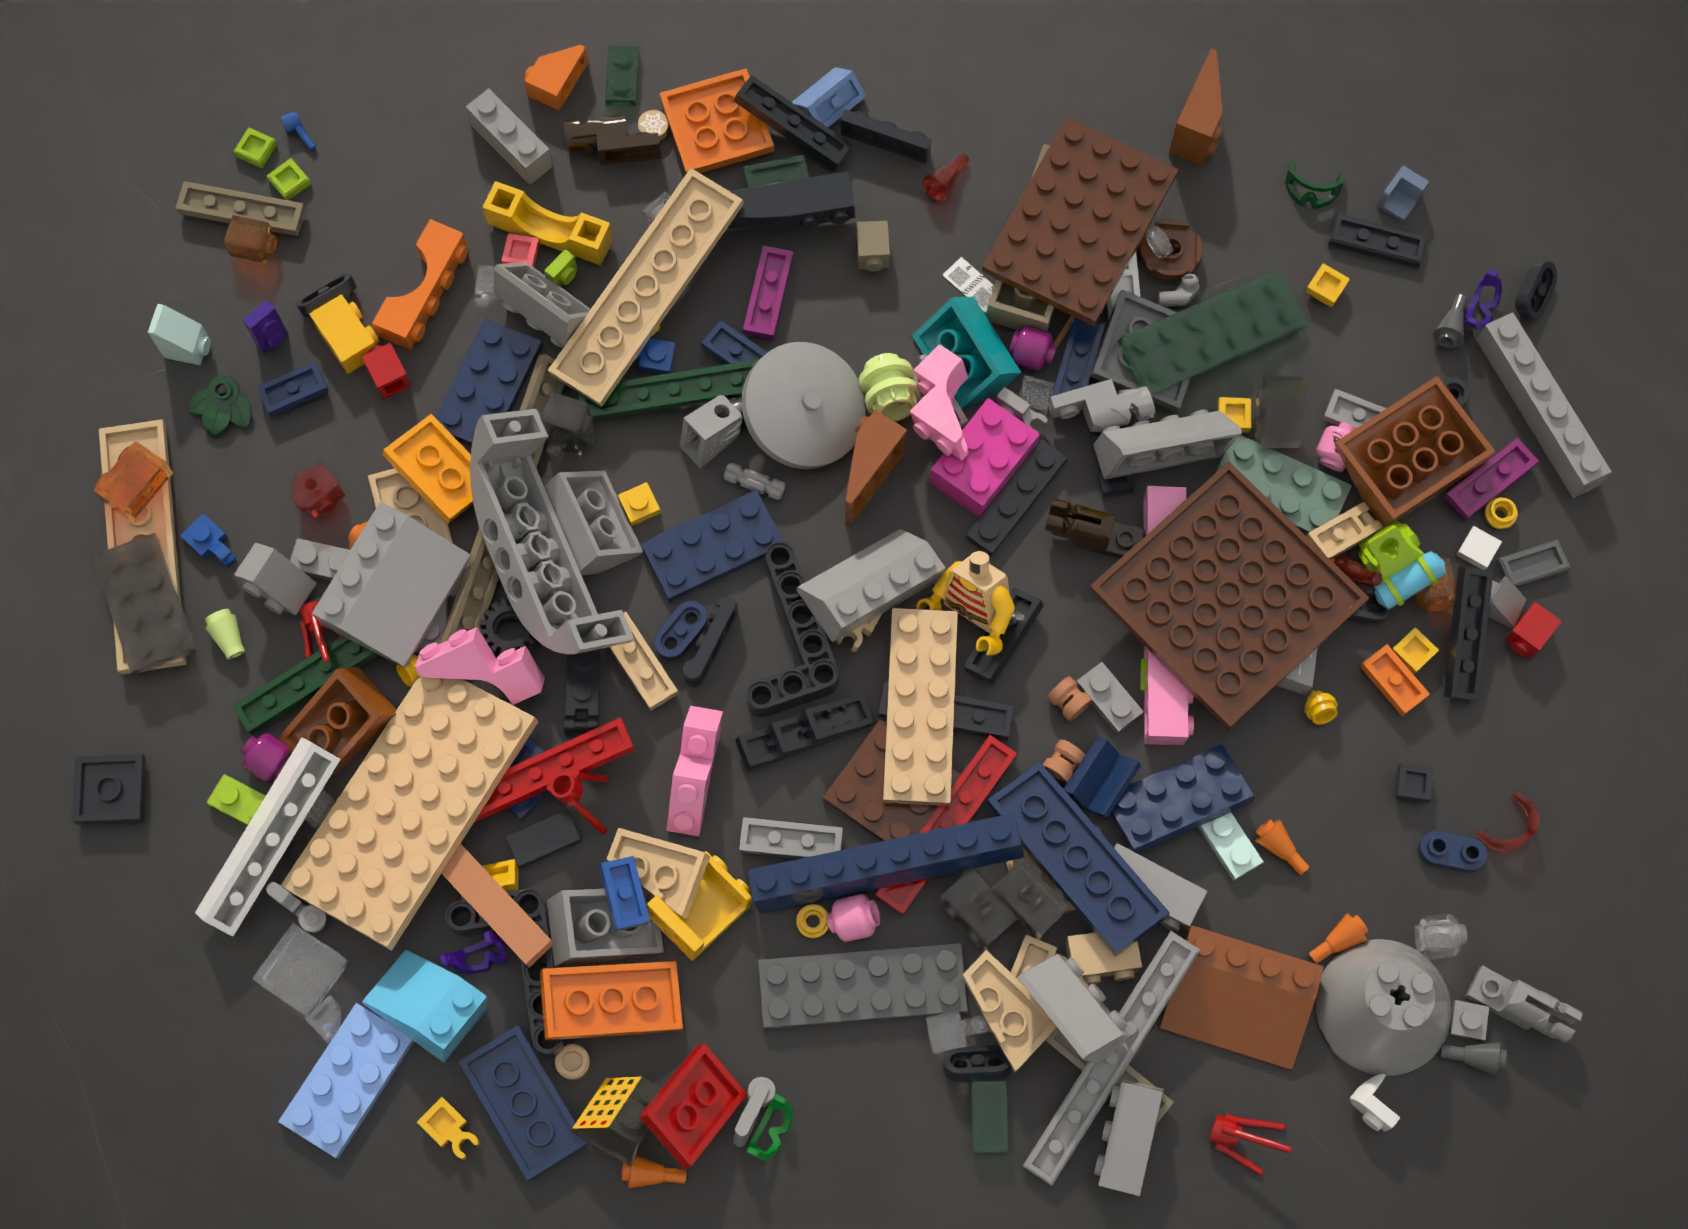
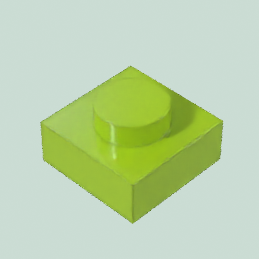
M565 249L544 270L545 276L560 287L563 284H569L576 276L578 270L575 256Z

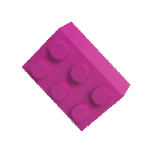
M989 398L962 430L969 450L968 455L961 461L952 454L948 456L943 453L931 468L929 481L930 484L978 518L981 517L1038 445L1040 436L1034 429Z

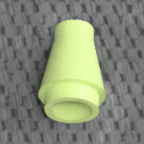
M222 609L205 618L207 624L205 627L206 631L223 651L227 660L245 653L235 614H231L229 609Z

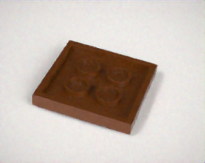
M882 719L878 721L825 793L823 801L880 841H886L920 833L938 808V805L883 803L887 723ZM953 768L951 776V788L954 786L956 781L961 776V774Z

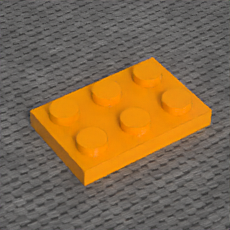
M432 414L383 450L382 456L447 523H450L473 505L470 478L471 454Z

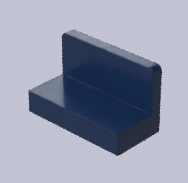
M1097 737L1064 790L1080 809L1107 818L1136 775L1141 764L1133 758L1119 754L1107 739Z

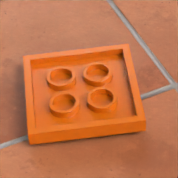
M747 68L659 93L685 174H687L690 168L698 173H703L774 152V144L767 124L733 101L737 92L750 77Z

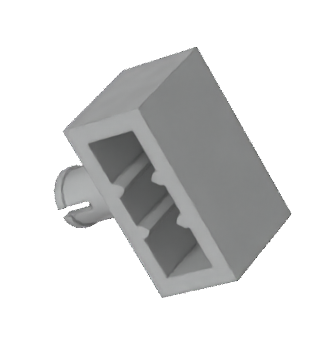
M256 542L234 574V576L245 583L242 588L246 592L257 598L263 597L266 600L264 605L280 615L283 611L296 615L316 585L313 579L276 549Z

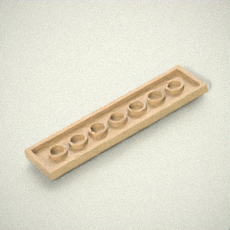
M690 168L548 369L549 374L602 407L744 205L743 199Z
M161 419L100 428L99 440L117 671L122 675L187 665L166 424Z

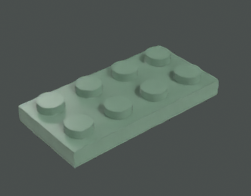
M1242 435L1225 452L1217 469L1219 471L1226 463H1232L1304 535L1336 518L1352 485Z

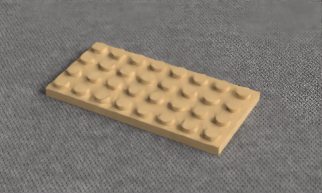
M422 676L417 678L396 710V715L390 719L281 884L288 892L391 951L538 723L534 716L463 679L424 678Z

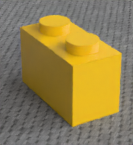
M342 294L309 313L316 329L347 374L364 365L362 356L366 355L373 347H376L375 344L379 342L371 326L369 325L364 328L360 322L363 316L354 302L348 304Z

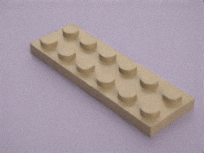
M892 608L883 803L950 806L958 611Z

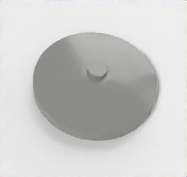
M792 342L769 351L750 370L742 392L743 417L754 441L774 460L798 469L821 468L832 464L847 454L855 445L857 434L855 429L866 414L864 393L860 388L859 380L854 371L836 353L814 343Z

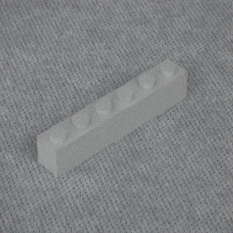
M1512 312L1486 324L1476 341L1571 496L1575 498L1600 486L1612 471L1514 313Z

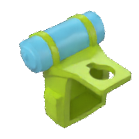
M1398 521L1379 530L1359 544L1360 551L1358 555L1362 564L1370 575L1376 574L1379 583L1374 586L1376 599L1380 605H1383L1388 610L1397 604L1399 606L1403 605L1406 599L1431 584L1434 586L1438 583V579L1447 574L1443 559L1432 551L1424 554L1418 548L1420 541L1417 535L1407 524H1401Z

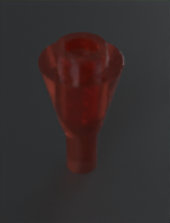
M960 152L951 163L923 178V185L926 194L933 199L946 200L959 175V171L969 162V157L965 153Z
M1345 553L1331 559L1354 583L1364 582L1378 586L1382 581L1380 573L1367 570Z

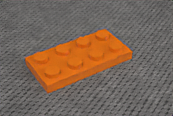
M676 961L546 968L540 971L545 1040L678 1032L683 1029Z

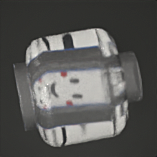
M1453 914L1424 916L1421 918L1419 925L1414 927L1415 945L1418 952H1423L1428 959L1456 957L1461 952L1462 944H1467L1466 927L1464 924H1459Z

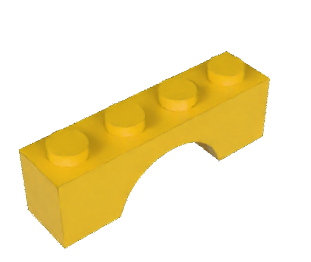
M497 181L494 182L483 205L488 225L513 234L539 238L540 244L562 252L566 249L574 256L600 266L613 241L609 222L582 212L574 217L553 213L532 201L524 191Z

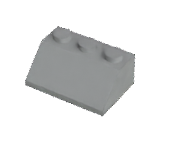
M527 262L497 264L494 268V295L503 301L502 305L511 312L520 313L527 319L526 323L539 331L543 330L551 336L550 340L552 343L564 348L591 309Z
M605 471L559 472L544 486L581 575L602 573L644 553Z
M1056 954L1020 974L1017 978L1083 1060L1100 1064L1131 1038L1125 1031V1028L1128 1026L1127 1022L1116 1010L1112 1012L1108 1010L1103 1003L1106 1000L1105 995L1094 983L1091 985L1087 984L1081 976L1085 971L1072 956L1067 959L1062 955Z

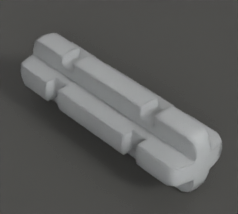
M729 463L724 472V479L734 484L740 482V486L753 491L757 489L758 493L763 495L766 492L768 497L780 500L785 492L786 484L777 479L771 481L769 476L748 468L742 470V466L735 463Z

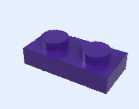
M268 300L243 319L253 341L264 354L270 349L280 346L288 335L279 314Z

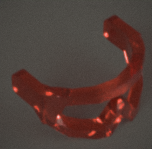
M1519 791L1512 797L1526 812L1528 819L1527 830L1523 836L1515 839H1495L1481 829L1477 833V837L1491 849L1494 848L1500 851L1516 850L1527 843L1538 828L1539 812L1534 802L1528 800Z

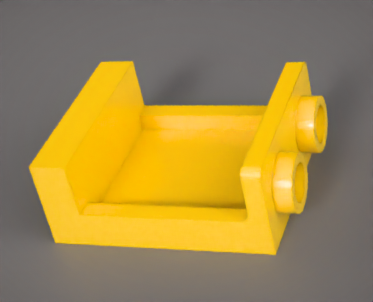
M706 851L705 853L710 856L687 920L666 905L657 895L647 903L650 920L691 961L696 959L750 908L752 902L751 890L741 879L735 880L727 872L726 864L718 856L714 855L712 857Z

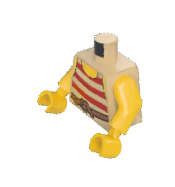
M977 551L964 561L953 563L933 587V595L919 600L916 609L923 610L929 605L930 610L941 611L942 605L940 600L943 598L944 605L954 611H958V614L990 633L989 636H983L977 640V651H986L988 649L987 656L996 655L1001 652L1003 647L999 636L1005 633L1015 606L1010 596L1006 574L989 564V555L987 553Z

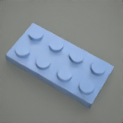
M356 1003L278 1122L331 1156L339 1159L414 1041L384 1019Z

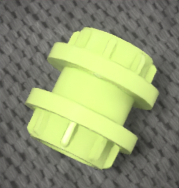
M884 353L866 362L864 370L859 376V385L866 395L865 404L869 413L872 414L876 409L893 421L902 420L910 415V410L917 404L920 398V390L917 387V382L910 378L914 377V372L907 360L899 358L897 354Z

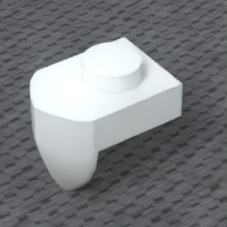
M1382 1073L1359 1086L1350 1097V1101L1363 1114L1362 1119L1367 1125L1376 1131L1382 1129L1386 1132L1394 1127L1400 1117L1373 1096L1386 1076Z

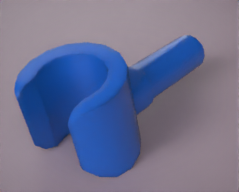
M291 112L281 116L287 133L297 130L298 135L310 151L316 148L314 142L305 132L306 130L303 128L297 113Z

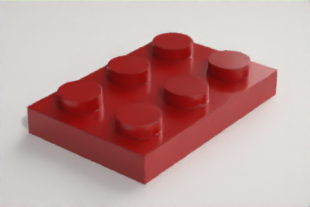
M704 1043L695 1047L639 1117L684 1169L694 1164L747 1096V1093Z

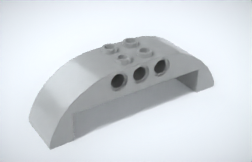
M537 409L482 415L478 419L471 448L470 478L473 504L485 544L506 595L521 623L543 646L563 654H577L631 643L634 637L622 610L602 614L597 613L531 455L548 438Z

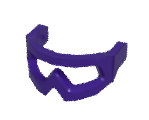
M1488 269L1480 280L1466 312L1464 325L1481 331L1486 324L1492 322L1493 314L1489 309L1499 306L1502 294V283L1498 277V272ZM1484 286H1494L1493 300L1480 304V308L1486 317L1482 323H1479V320L1472 318Z
M489 930L484 933L485 940L456 952L441 954V962L443 966H452L456 971L472 974L489 971L492 962L501 965L507 956L502 938L494 930ZM490 944H496L499 949L497 955L490 950H486L481 964L465 965L466 954L478 951Z

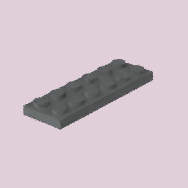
M961 943L758 960L763 1030L968 1012L965 981L962 977L964 967Z

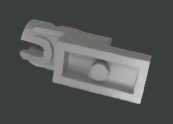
M1112 379L1051 396L1048 406L1052 419L1060 416L1062 419H1068L1078 415L1080 410H1083L1090 432H1102L1111 426H1128L1131 415L1139 422L1153 418V414H1155L1154 403L1146 386L1136 389L1119 390V394H1117Z
M1483 965L1479 967L1465 995L1466 998L1479 1005L1489 1006L1491 1012L1525 1030L1534 1028L1550 1038L1558 1039L1564 1043H1567L1572 1038L1575 1030L1562 1023L1552 1024L1549 1022V1019L1553 1017L1571 1026L1575 1021L1579 1022L1583 1015L1581 1011L1560 1002L1557 998L1539 991L1518 979L1512 982Z

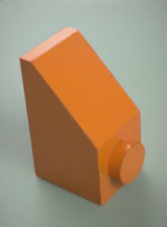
M578 45L540 56L534 66H530L524 75L528 97L560 111L588 64L586 47Z

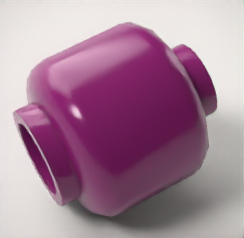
M1027 325L1021 331H1015L1008 352L1012 355L1016 365L1040 371L1045 363L1052 364L1057 346L1052 345L1053 337L1050 332Z
M269 733L261 735L258 739L252 736L241 750V753L245 755L242 767L262 782L268 783L273 779H277L289 759L291 750L289 746Z

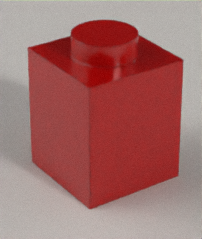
M391 343L385 346L373 347L366 355L362 356L366 368L383 400L411 387L408 376Z
M1534 602L1505 638V641L1510 644V648L1515 653L1532 659L1562 621Z

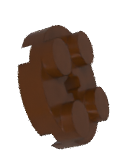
M1164 219L1154 224V227L1146 231L1140 243L1139 256L1144 265V270L1149 276L1167 281L1181 280L1186 274H1193L1199 265L1203 245L1198 234L1195 235L1189 229L1190 225L1181 220ZM1168 244H1172L1175 250H1179V253L1171 256L1167 255L1163 249H1166Z

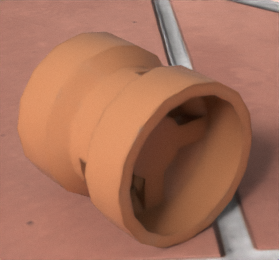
M1071 676L1062 680L1047 696L1052 705H1058L1062 709V715L1068 722L1078 717L1093 701L1086 692H1081L1077 688V682Z
M1061 739L1054 747L1053 756L1047 758L1042 765L1058 783L1066 786L1074 770L1078 768L1085 757V754L1072 743Z

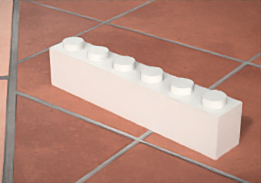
M303 737L300 739L197 908L195 914L204 922L234 936L339 763L340 758Z

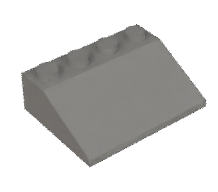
M379 502L313 610L312 615L322 626L406 668L472 556L408 515Z

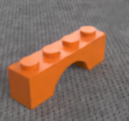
M431 219L416 243L419 256L427 265V272L423 282L416 290L407 295L386 297L372 322L378 337L409 350L412 349L415 342H419L422 339L429 316H433L437 312L440 305V296L444 289L448 290L450 288L457 265L459 263L462 264L468 254L464 233Z

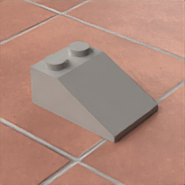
M642 887L647 906V903L655 896ZM604 889L562 890L547 900L551 940L555 943L552 946L555 967L589 965L664 953L661 930L651 920L645 925L615 931Z

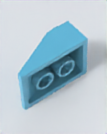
M405 950L365 997L362 1004L444 1063L486 1012L487 996L454 973Z

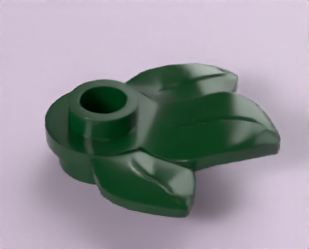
M219 375L214 377L209 382L207 388L199 390L193 395L189 403V413L192 415H202L203 426L206 432L213 438L220 435L230 422L243 428H248L252 417L250 402L240 395L237 381L230 376ZM221 385H226L228 389L224 396H219L218 388Z

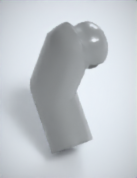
M1186 274L1182 277V283L1175 291L1158 292V305L1163 307L1188 305L1199 291L1198 277L1194 274Z

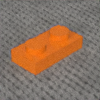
M1388 644L1360 665L1361 669L1402 717L1430 695Z

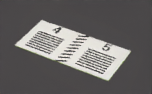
M961 257L943 276L965 296L974 297L981 309L986 313L994 285Z

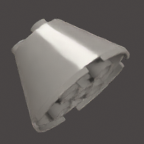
M1384 939L1368 940L1337 954L1322 972L1314 1002L1318 1027L1331 1046L1330 1049L1349 1066L1371 1075L1382 1073L1386 1076L1402 1075L1426 1064L1444 1044L1452 1017L1451 999L1447 985L1434 964L1416 949L1400 942Z

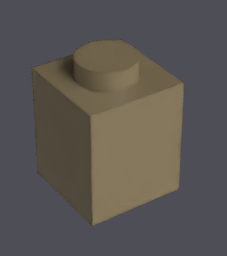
M888 220L856 222L858 270L866 269L870 272H877L883 268H889Z

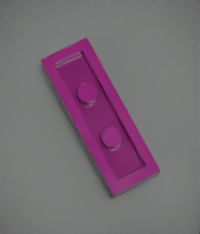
M763 245L744 322L743 335L774 340L793 261V251Z
M1517 438L1450 490L1444 498L1467 521L1491 500L1534 468L1539 460Z

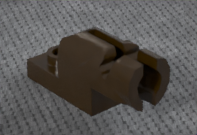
M625 116L588 117V122L585 126L580 123L579 118L564 120L568 152H593V149H598L600 165L661 159L658 133L640 132L634 136H628Z
M1055 498L1052 499L1045 526L1046 531L1056 536L1075 540L1074 547L1116 558H1122L1142 540L1145 529L1115 522L1116 515L1094 510L1079 504L1072 505L1070 502Z

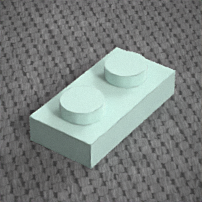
M1231 812L1199 826L1200 831L1233 881L1263 863V860Z

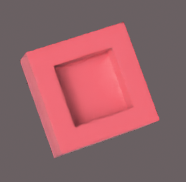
M508 233L501 260L502 264L527 262L532 267H535L540 245L539 238Z

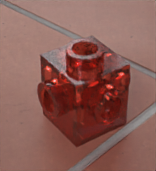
M321 461L311 469H305L298 473L293 482L289 484L295 494L291 500L302 513L308 510L314 519L319 515L331 512L337 502L346 496L340 484Z

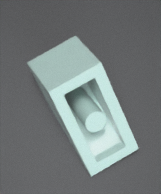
M157 304L148 333L163 357L200 366L203 356L209 353L211 339L203 325L165 305Z

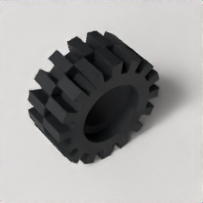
M507 599L501 600L502 604L497 606L496 602L492 604L491 611L486 609L484 612L485 619L480 621V632L494 655L498 657L508 649L514 648L517 650L524 646L527 647L531 655L534 653L533 647H538L540 642L524 626L522 635L515 641L508 642L499 637L498 630L503 622L517 620L521 623Z

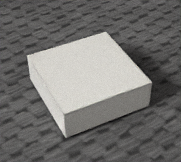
M1473 526L1456 555L1474 566L1486 570L1502 541Z

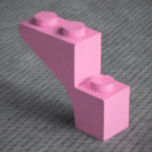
M939 344L914 369L918 381L917 387L924 397L910 410V414L914 422L913 429L921 438L925 440L927 438L931 439L944 454L948 456L952 454L962 461L968 455L969 450L953 409V399L959 387L968 379L963 360Z
M478 627L469 631L465 629L459 630L451 635L448 641L439 645L437 643L427 645L420 651L415 666L418 674L424 678L468 679L489 682L498 687L507 696L512 705L541 693L545 679L526 646L517 650L514 648L508 649L496 658Z
M690 706L683 726L680 756L672 777L666 831L700 836L713 762L720 740L723 711Z

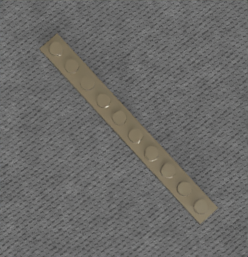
M543 354L538 356L520 411L537 409L548 435L565 384L549 374L548 369L555 359ZM545 441L531 455L536 468ZM480 528L470 553L472 557L464 570L439 644L448 641L451 635L462 629L469 631L478 627L480 631V621L485 619L484 612L486 609H489L499 575Z

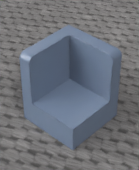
M1403 165L1383 192L1377 207L1403 222L1422 197L1429 181Z

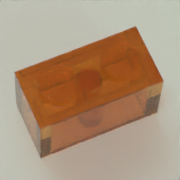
M134 441L130 447L125 448L120 453L117 463L112 469L99 478L93 491L102 502L133 522L170 478L173 471L163 459L137 441Z

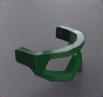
M1290 160L1285 183L1288 194L1296 203L1303 205L1310 202L1312 208H1321L1329 205L1338 197L1345 173L1340 172L1337 181L1332 184H1313L1297 174L1295 171V160ZM1294 181L1311 191L1303 195L1299 194L1293 186ZM1313 191H1331V194L1325 198L1317 199Z

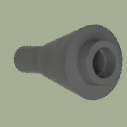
M1458 294L1455 296L1451 310H1449L1433 332L1435 341L1442 347L1454 348L1464 343L1463 312L1468 300L1464 295Z
M1500 1042L1467 1045L1465 1047L1442 1044L1441 1058L1463 1061V1063L1496 1077L1498 1070L1505 1071L1507 1050L1500 1049Z

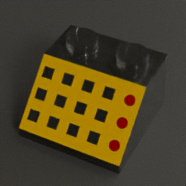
M643 1077L606 1078L573 1126L571 1133L632 1166L653 1134L639 1116L662 1088Z

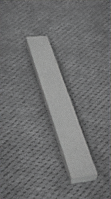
M1170 931L1119 1012L1128 1024L1125 1031L1131 1038L1100 1064L1088 1061L1023 1167L1051 1186L1054 1184L1112 1092L1113 1087L1117 1084L1200 952L1199 948Z

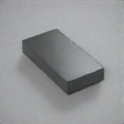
M1558 539L1501 557L1496 561L1502 577H1507L1516 588L1568 572L1571 569Z

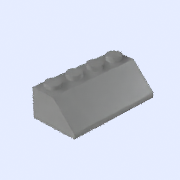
M1199 410L1182 418H1179L1178 415H1171L1155 423L1144 420L1128 428L1120 429V426L1108 427L1101 432L1093 446L1105 480L1221 458L1242 434L1240 426L1221 411L1208 413L1207 410Z
M899 529L798 586L796 590L830 640L834 642L934 584L945 570V566L927 541Z

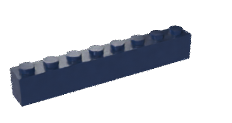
M1011 813L748 870L753 903L760 914L1021 859L1024 858L1015 815Z

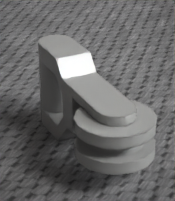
M275 882L267 885V893L299 917V924L305 931L317 933L325 927L327 923L325 912L312 905H304Z
M757 1077L749 1084L747 1092L749 1101L736 1125L733 1143L737 1147H743L746 1144L760 1109L770 1105L774 1098L775 1085L768 1078Z

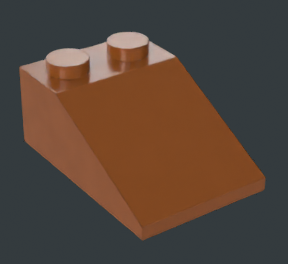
M1210 49L1177 121L1169 149V154L1202 167L1207 156L1213 158L1224 125L1219 124L1223 109L1217 50Z
M876 409L870 417L865 415L855 429L857 434L845 501V523L849 526L852 525L906 451L907 429Z
M359 666L336 669L278 739L289 746L291 754L303 737L340 758L339 763L330 776L331 778L378 739L390 719L396 715V708Z

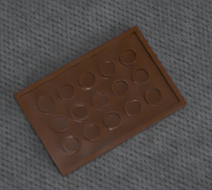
M1066 117L983 263L981 272L1095 326L1174 182L1179 169Z

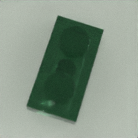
M639 46L608 47L606 105L636 106Z
M1006 1081L971 1082L973 1153H1008Z

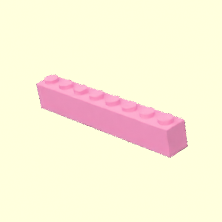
M1147 486L1143 496V529H1145L1143 538L1187 499L1186 487ZM1144 646V659H1147L1145 682L1148 684V690L1144 691V744L1184 745L1189 735H1193L1194 717L1188 716V704L1193 703L1194 695Z

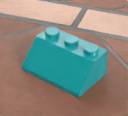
M952 297L912 335L921 352L927 356L940 344L963 360L968 379L959 387L954 396L962 411L1001 392L1004 387L1021 374L1018 366L974 297Z

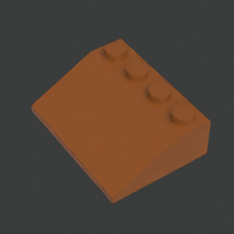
M1438 376L1334 443L1363 502H1366L1371 509L1370 513L1376 520L1382 523L1384 528L1395 521H1400L1476 471L1496 452Z
M1191 925L1185 934L1184 940L1199 948L1200 952L1166 1004L1159 1029L1291 1071L1316 999L1324 966Z

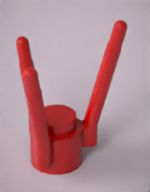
M313 601L305 604L299 610L302 618L299 625L303 635L305 659L312 656L310 634L316 637L323 661L328 662V650L322 634L328 628L322 626L312 615L319 602Z
M577 769L573 770L571 774L561 772L555 775L547 786V790L555 796L560 804L568 803L600 833L606 834L607 829L579 802V799L583 794L582 780L608 782L609 777L600 774L582 773Z
M1226 1113L1225 1117L1216 1115L1209 1136V1141L1216 1143L1215 1150L1227 1154L1258 1175L1264 1173L1263 1169L1230 1148V1145L1237 1147L1239 1139H1243L1286 1153L1292 1152L1290 1146L1242 1131V1126L1283 1131L1286 1129L1285 1124L1241 1118Z

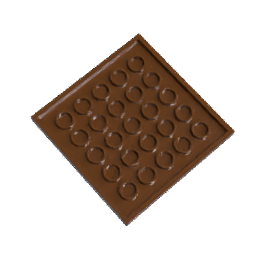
M1230 462L1226 463L1089 587V591L1227 730L1232 728L1369 599L1346 574Z

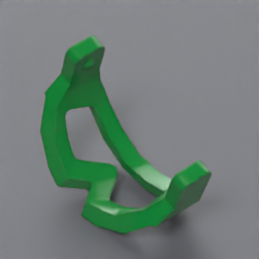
M775 1094L748 1145L746 1153L764 1161L772 1158L780 1150L782 1143L778 1135L789 1133L794 1116L792 1105L787 1102V1099ZM774 1109L784 1111L786 1114L783 1125L768 1129L773 1144L764 1152L756 1144Z

